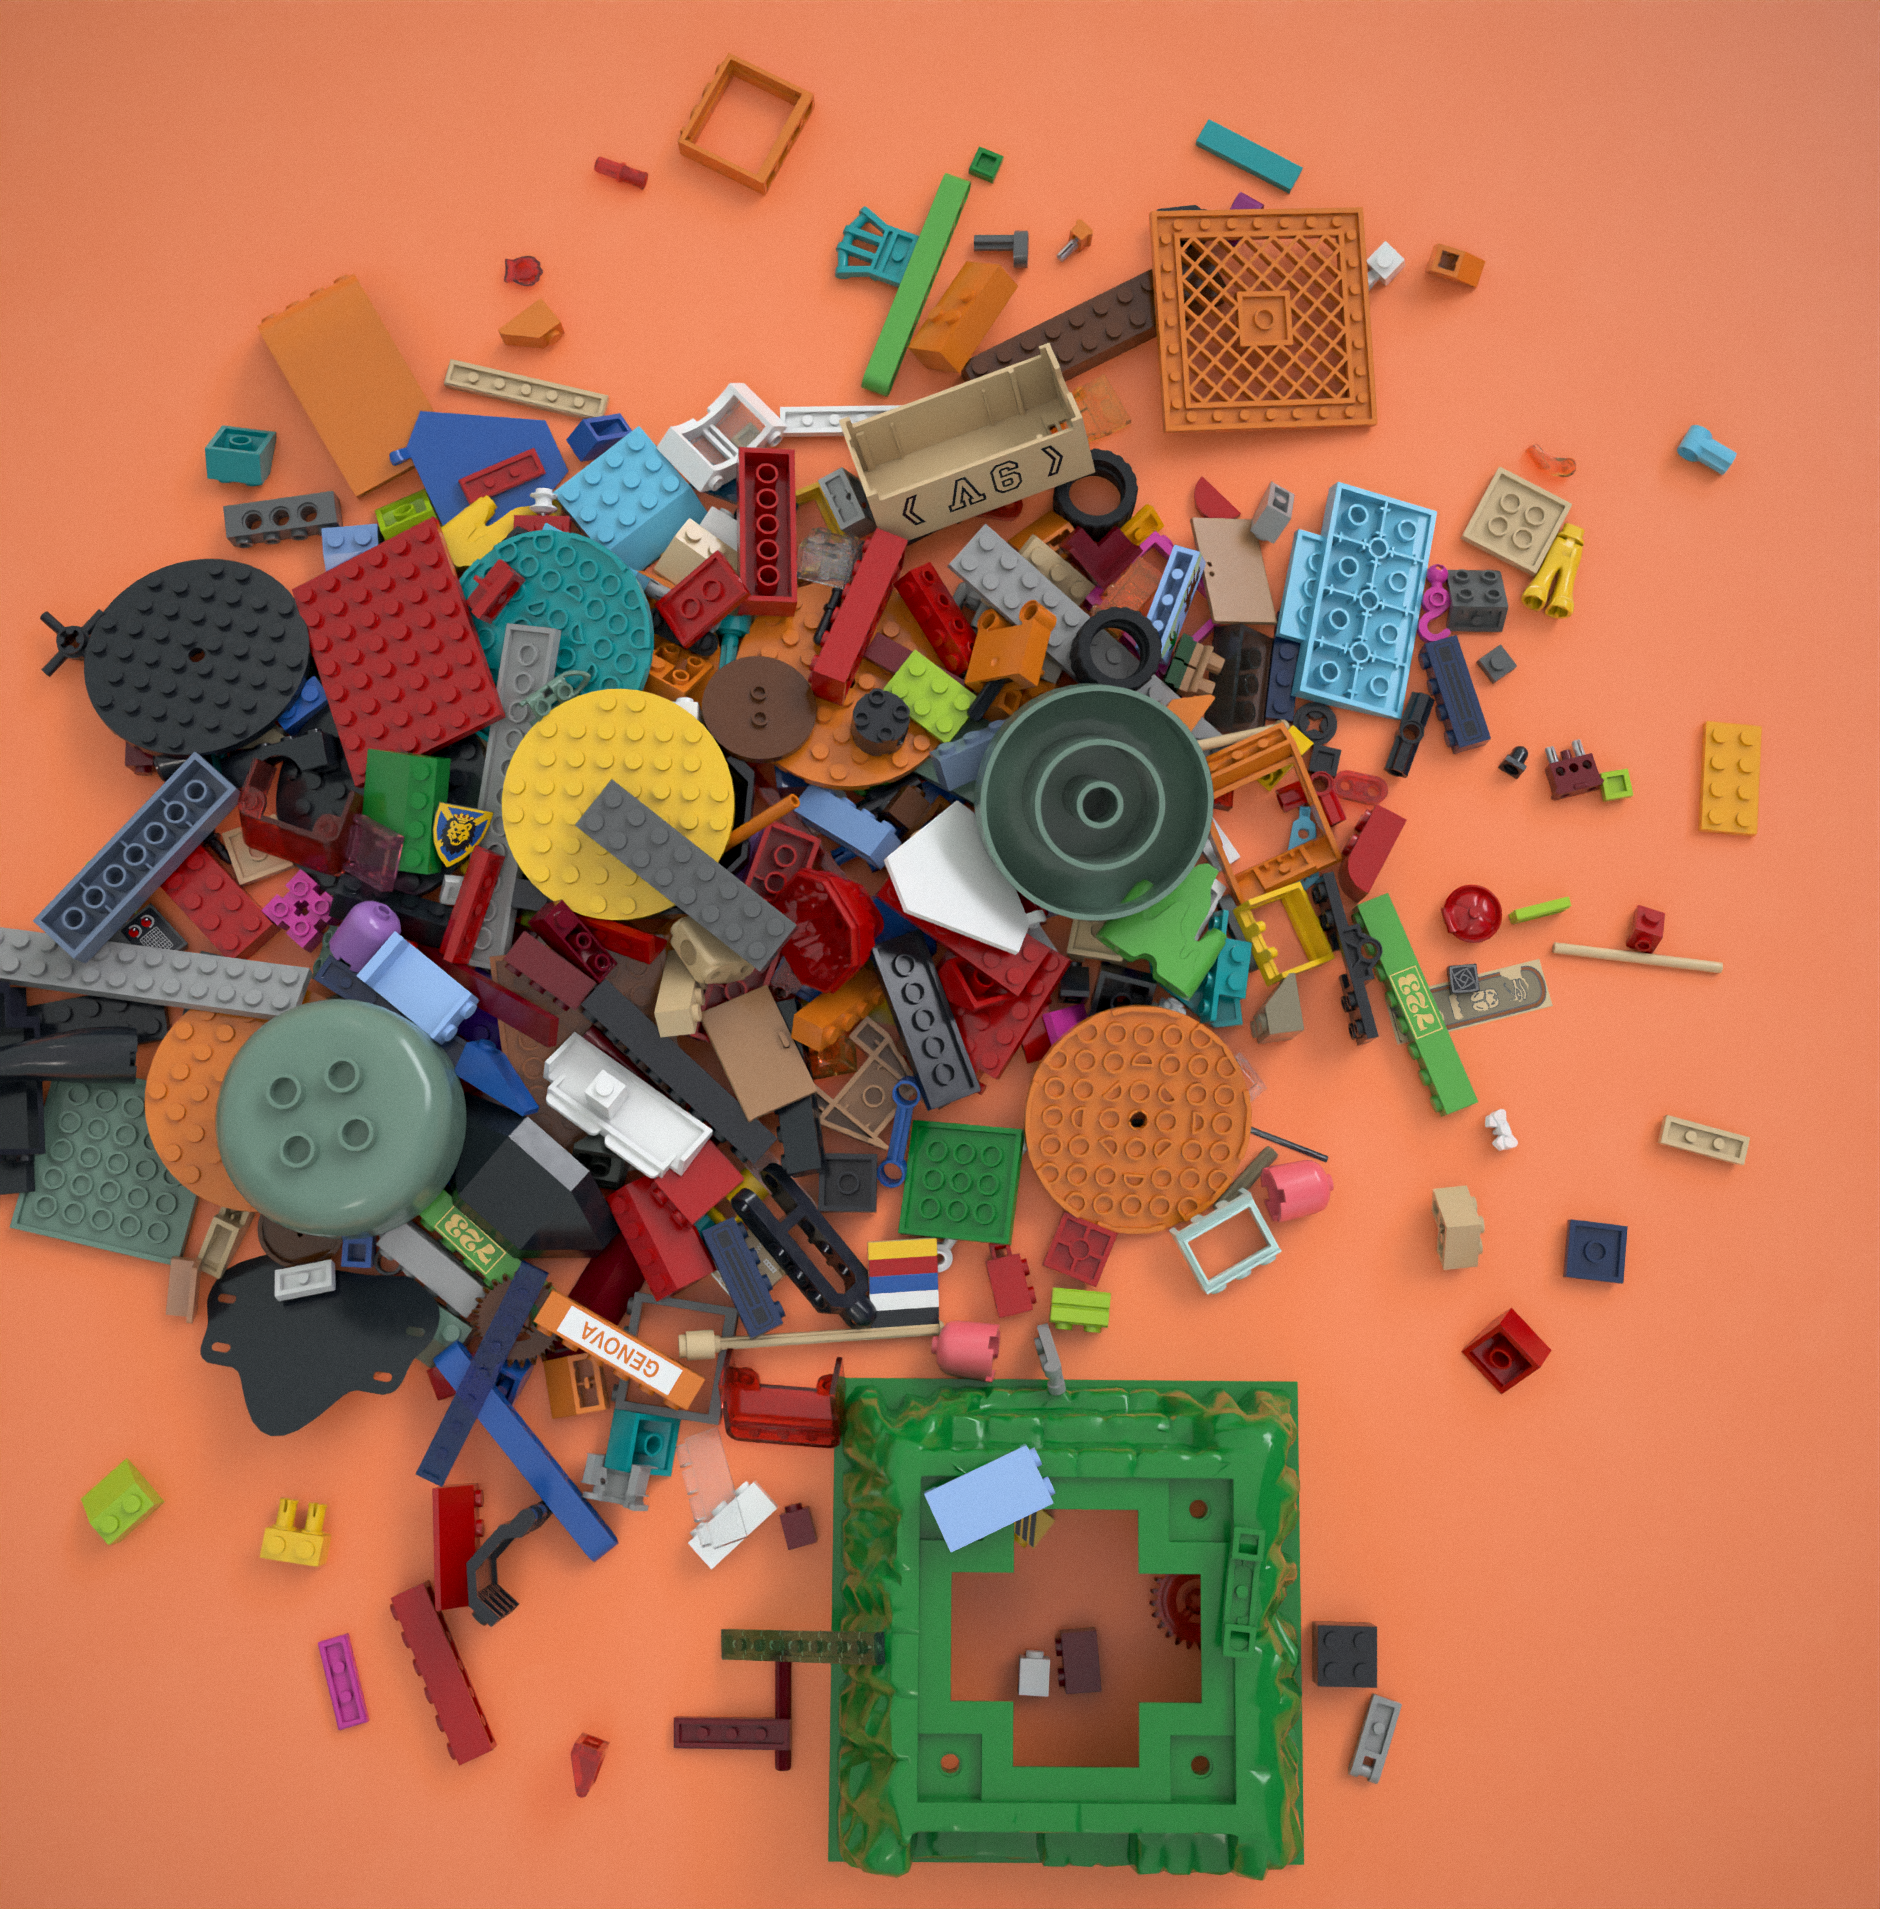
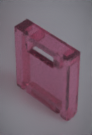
M354 814L353 821L360 825H351L345 858L350 861H356V863H343L342 869L381 892H393L405 837L365 815Z

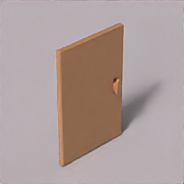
M1192 517L1190 523L1196 551L1201 552L1206 562L1202 578L1212 624L1277 625L1259 539L1250 531L1252 519Z
M767 985L701 1012V1023L748 1122H752L761 1116L817 1093L818 1090L794 1040L791 1038V1034Z

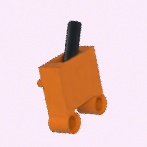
M1036 600L1026 602L1019 612L1021 625L1013 626L994 609L985 610L980 615L977 621L978 632L964 684L978 693V696L967 710V715L974 721L979 722L999 693L1037 687L1039 678L1044 676L1045 672L1042 670L1050 634L1056 625L1057 618Z

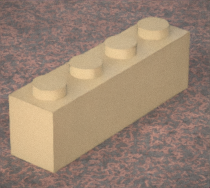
M668 950L654 1012L660 1038L695 1034L697 1022L702 1019L701 1006L705 1004L704 990H707L708 984H700L695 981L675 950Z

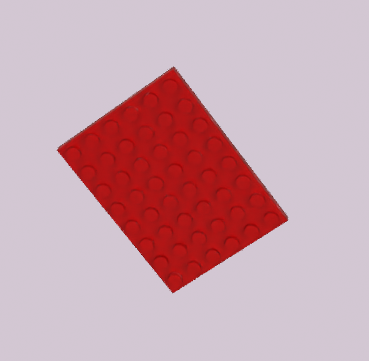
M431 517L292 589L299 614L307 624L310 648L356 787L360 789L365 787L368 749L429 756L506 718L439 520L435 517Z

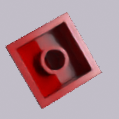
M1511 1307L1488 1324L1461 1352L1502 1395L1541 1368L1552 1350Z

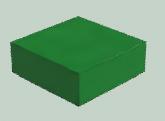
M979 146L970 165L969 174L993 184L1004 161V156Z

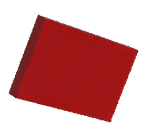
M717 550L654 605L681 645L688 649L750 597L751 593L722 552Z

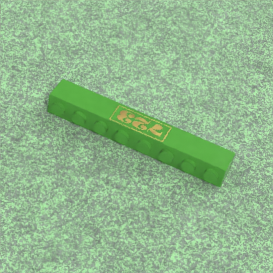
M1386 893L1356 905L1352 909L1354 914L1351 915L1353 924L1360 923L1362 933L1375 938L1382 946L1383 952L1376 966L1373 967L1374 973L1378 981H1383L1387 990L1385 998L1391 1008H1395L1398 1015L1396 1024L1399 1031L1407 1036L1409 1044H1407L1408 1052L1411 1058L1417 1060L1421 1069L1418 1071L1419 1078L1422 1084L1428 1086L1432 1096L1429 1099L1433 1110L1436 1113L1439 1112L1440 1116L1443 1117L1478 1103V1099L1389 894ZM1364 944L1363 947L1367 955H1372L1374 958L1376 955L1375 947L1372 944Z
M446 1186L437 1198L419 1214L422 1217L420 1220L421 1224L430 1232L436 1230L443 1237L441 1242L450 1251L454 1252L457 1250L465 1257L462 1262L473 1272L478 1269L485 1276L483 1281L492 1290L494 1288L491 1280L496 1279L502 1284V1275L504 1273L511 1280H513L515 1271H519L521 1279H524L526 1273L530 1271L532 1281H535L540 1275L523 1258L514 1259L453 1205L451 1191ZM542 1278V1286L549 1283L547 1280ZM519 1297L508 1300L514 1307L521 1305L529 1308L533 1314V1324L538 1325L534 1322V1317L539 1309L534 1302L527 1298Z

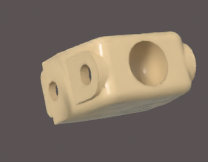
M690 916L681 918L671 927L670 931L673 936L670 943L696 982L700 984L731 983L743 980L753 972L755 967Z

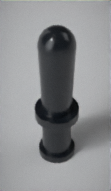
M832 588L830 600L823 607L825 612L813 636V641L817 646H820L824 632L826 630L830 631L833 624L830 622L836 606L839 607L842 600L843 590L840 588Z

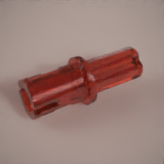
M599 156L594 164L595 172L614 178L617 183L625 182L642 190L646 187L649 174L627 166L626 162L620 164Z

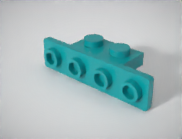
M1222 909L1214 912L1209 919L1208 930L1211 931L1213 928H1216L1226 935L1229 911ZM1229 938L1225 940V946L1201 983L1204 990L1203 999L1198 1006L1200 1023L1209 1024L1216 1022L1219 996L1240 1000L1246 998L1252 943Z

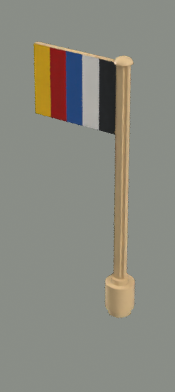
M937 1238L867 1242L869 1299L877 1310L876 1320L870 1327L860 1330L848 1328L763 1334L753 1340H750L748 1335L720 1337V1335H714L713 1329L685 1331V1334L678 1335L679 1358H687V1361L715 1359V1353L730 1349L940 1335L944 1323L939 1320Z

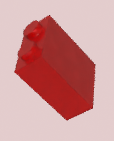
M709 1139L682 1176L669 1168L663 1178L658 1176L651 1184L654 1189L652 1194L661 1204L667 1203L673 1210L671 1213L672 1217L680 1226L686 1225L690 1229L736 1190L745 1178Z

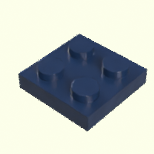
M1568 1220L1563 1277L1623 1284L1628 1226Z

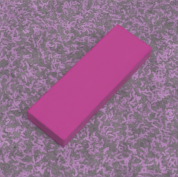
M349 1633L317 1642L338 1730L370 1721Z

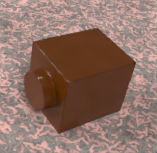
M907 785L898 790L881 814L901 831H906L912 828L930 803L925 799L926 795L921 789L914 785L912 787Z

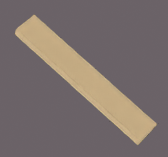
M450 359L444 380L445 388L579 419L605 416L610 400L609 395Z

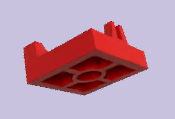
M1064 1211L1042 1266L1097 1287L1118 1233L1082 1218H1077Z

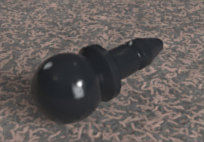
M214 829L202 841L205 848L211 846L212 850L218 854L221 860L231 865L232 862L227 849L218 840L221 835L215 833L216 830Z

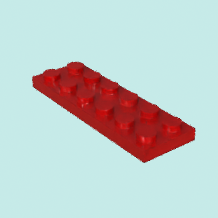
M890 876L875 896V898L1014 997L1019 996L1050 950L1026 933L1019 952L1014 955L907 914L902 908Z

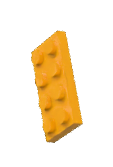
M1713 721L1703 723L1698 831L1743 836L1757 835L1762 726Z

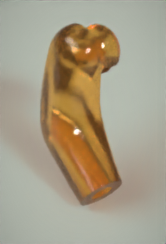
M1538 443L1525 450L1537 471L1542 474L1569 477L1576 471L1577 463L1575 459L1571 457L1558 458L1550 456Z

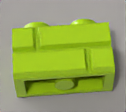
M1052 1287L1049 1322L1055 1323V1329L1072 1330L1073 1324L1083 1325L1085 1332L1101 1333V1327L1108 1328L1111 1293Z

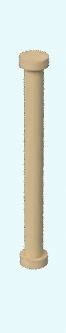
M1278 720L1272 725L1197 741L1202 751L1235 744L1281 722L1284 723L1287 729L1290 726L1286 720Z

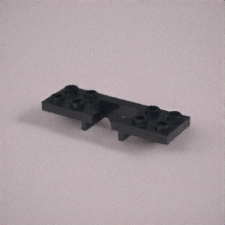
M1334 872L1322 874L1313 884L1314 888H1311V894L1315 905L1319 904L1321 915L1318 918L1322 930L1327 933L1332 952L1341 951L1346 969V974L1339 976L1344 995L1341 996V1004L1344 1012L1349 1013L1351 1023L1348 1024L1350 1037L1352 1040L1356 1039L1357 1046L1379 1037L1365 985L1374 979L1372 969L1380 959L1383 951L1378 940L1362 933L1360 923L1348 926ZM1372 944L1376 949L1375 957L1367 959L1362 956V945Z

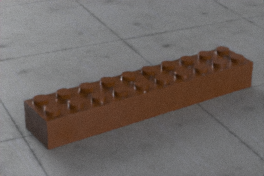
M1196 248L1185 252L1194 262L1202 255ZM1205 257L1198 264L1208 275L1216 269ZM1181 261L1183 276L1189 270V267ZM1152 269L970 358L961 370L963 380L967 382L1041 355L1039 346L1050 343L1066 382L1157 337ZM1193 271L1186 278L1196 290L1204 282ZM1217 272L1212 279L1224 289L1226 285L1219 272ZM1208 285L1200 291L1210 303L1218 296ZM1183 288L1185 304L1191 295ZM1220 298L1214 306L1217 307L1225 301ZM1195 299L1187 306L1197 316L1201 315L1205 310ZM1185 316V322L1189 321L1190 319Z

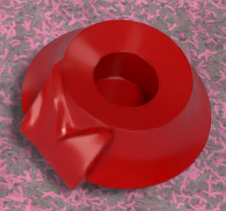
M1464 885L1455 889L1446 899L1444 908L1440 909L1443 921L1447 927V933L1453 934L1456 938L1468 943H1479L1490 939L1498 931L1502 922V907L1498 898L1489 889L1479 885Z

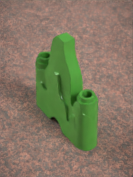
M1208 863L1197 865L1174 891L1158 903L1133 915L1107 920L1096 934L1097 939L1128 962H1134L1138 959L1149 961L1153 968L1152 977L1155 981L1180 998L1190 1001L1226 944L1227 936L1216 928H1213L1211 931L1208 930L1200 941L1195 940L1197 931L1210 910L1211 888L1219 870ZM1145 879L1136 882L1120 904L1140 897L1154 885Z

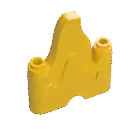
M487 495L483 498H478L441 528L455 570L457 572L466 571L475 560L483 558L496 544L504 540L514 529V515L537 514L529 509L530 506L517 507L492 525L485 526L495 514L494 511L497 509V506ZM554 499L552 500V505L557 507L558 510L549 516H561L562 506Z

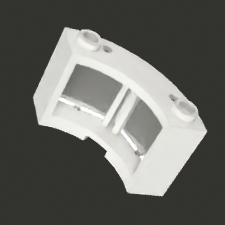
M729 383L721 395L707 408L709 414L699 421L693 418L683 424L670 426L656 448L699 492L716 491L722 485L736 478V462L739 447H775L781 442L783 438L782 433L788 426L745 383Z

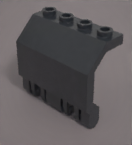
M543 1500L521 1510L515 1518L501 1524L466 1563L469 1607L474 1611L472 1616L483 1626L488 1624L493 1627L511 1614L519 1605L498 1584L497 1558L515 1538H522L540 1528L552 1515L553 1512Z

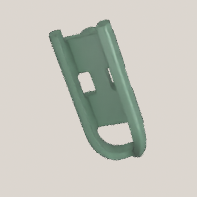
M580 670L566 671L519 702L518 705L520 707L526 704L529 705L536 717L529 723L531 726H534L544 716L548 715L552 709L575 698L585 688L591 675ZM579 675L583 677V681L573 690L572 686L564 678ZM551 689L552 694L544 698L542 693Z

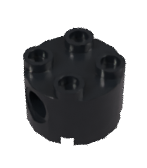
M880 688L871 690L870 693L865 694L858 700L853 710L851 731L856 746L872 756H881V754L887 753L890 755L903 746L910 723V709L905 702L897 695L883 691Z

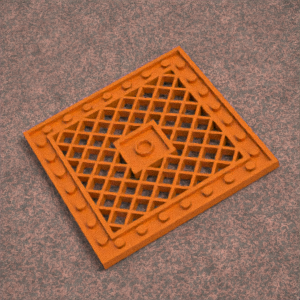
M1363 207L1151 211L1149 213L1163 434L1374 427L1378 424ZM1320 238L1314 245L1306 240ZM1267 239L1261 247L1253 241ZM1279 239H1293V240L1289 243L1288 246H1286V245H1285L1283 242H1281ZM1226 240L1240 241L1235 247H1233ZM1180 241H1187L1182 248H1180ZM1200 241L1213 242L1208 248H1206ZM1322 241L1334 251L1328 259L1316 249ZM1296 242L1307 251L1301 260L1290 250ZM1243 243L1255 253L1249 261L1237 251ZM1269 243L1273 244L1281 252L1275 260L1264 251ZM1190 244L1202 254L1196 262L1184 253ZM1216 244H1219L1228 253L1222 262L1211 252ZM1310 255L1321 264V267L1315 273L1304 263ZM1336 255H1337V268L1331 263V260H1332ZM1257 256L1269 266L1263 274L1251 264ZM1283 256L1295 265L1289 274L1278 264ZM1204 257L1216 267L1210 275L1198 266ZM1231 257L1242 266L1236 275L1224 265ZM1181 261L1189 267V270L1183 276ZM1324 268L1335 278L1329 286L1318 277ZM1298 269L1309 278L1303 287L1292 277ZM1245 270L1257 280L1251 288L1239 279ZM1271 270L1283 279L1277 287L1265 278ZM1192 271L1204 281L1197 290L1186 280ZM1218 271L1230 280L1224 289L1212 279ZM1312 282L1323 292L1317 300L1306 291ZM1285 283L1297 293L1292 300H1290V290H1280ZM1337 283L1339 284V295L1332 290ZM1233 284L1240 290L1234 294V299L1227 293V290ZM1261 284L1267 291L1253 290ZM1206 285L1218 295L1211 303L1200 293ZM1183 288L1191 295L1185 304ZM1326 295L1337 305L1331 313L1320 304ZM1300 296L1311 306L1305 314L1294 305ZM1220 298L1232 308L1226 316L1214 306ZM1193 299L1197 300L1205 308L1199 317L1187 307ZM1314 309L1325 319L1319 327L1308 318ZM1339 310L1341 323L1334 317ZM1208 312L1220 322L1214 330L1202 321ZM1234 312L1236 318V326L1230 320H1228ZM1291 313L1299 320L1293 328ZM1185 316L1193 322L1187 331ZM1328 323L1339 332L1333 340L1322 331ZM1301 324H1304L1313 333L1307 341L1296 332ZM1196 326L1207 335L1201 344L1189 334ZM1222 326L1234 335L1228 343L1216 334ZM1315 337L1327 346L1321 354L1310 345ZM1341 337L1343 350L1336 344ZM1210 339L1222 349L1215 358L1204 348ZM1236 339L1238 349H1248L1242 356L1238 355L1230 347ZM1293 340L1301 347L1295 355L1287 349L1294 345ZM1187 343L1195 350L1189 358ZM1261 348H1274L1268 356L1260 350ZM1330 350L1341 359L1335 367L1324 359V356ZM1277 351L1288 360V363L1282 369L1271 360ZM1303 351L1315 360L1309 368L1297 359ZM1251 352L1262 361L1256 370L1244 360ZM1198 353L1209 363L1203 371L1191 362ZM1224 353L1236 362L1229 371L1218 362ZM1317 364L1329 373L1323 381L1311 372ZM1343 364L1345 377L1338 372ZM1265 365L1276 374L1270 383L1259 374ZM1291 365L1303 374L1297 382L1285 373ZM1238 366L1250 376L1243 384L1232 375ZM1212 367L1223 376L1217 385L1205 375ZM1189 371L1197 377L1191 385ZM1332 377L1342 386L1337 394L1333 393L1326 386V383ZM1279 378L1290 388L1284 396L1273 387ZM1305 378L1317 387L1311 395H1308L1299 386ZM1253 379L1264 389L1258 397L1246 388ZM1226 380L1237 389L1231 398L1220 389ZM1199 381L1211 390L1205 399L1193 390ZM1319 391H1321L1327 397L1323 399H1313L1319 393ZM1346 391V398H1340ZM1268 392L1275 400L1261 399ZM1293 392L1301 398L1287 400ZM1215 394L1223 402H1208V400ZM1240 394H1242V395H1244L1249 401H1234V400H1235Z

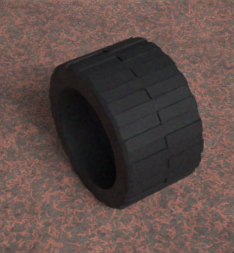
M1093 448L1090 451L1095 473L1084 477L1098 476L1113 483L1121 496L1119 506L1114 511L1099 516L1089 515L1080 511L1074 506L1069 497L1070 487L1077 480L1081 479L1078 478L1054 488L1053 511L1067 520L1074 529L1077 526L1081 527L1093 541L1099 542L1114 526L1120 529L1131 519L1137 500L1138 486L1132 467L1120 455H1116L1109 450Z
M1110 607L1109 609L1098 611L1094 616H1091L1076 633V637L1071 643V652L1069 653L1071 669L1076 676V680L1081 684H1105L1138 691L1157 672L1162 658V643L1157 629L1152 625L1150 619L1143 616L1141 612L1131 610L1128 607ZM1105 628H1116L1128 633L1135 640L1140 651V664L1134 674L1124 679H1115L1103 674L1095 666L1090 653V644L1099 631Z

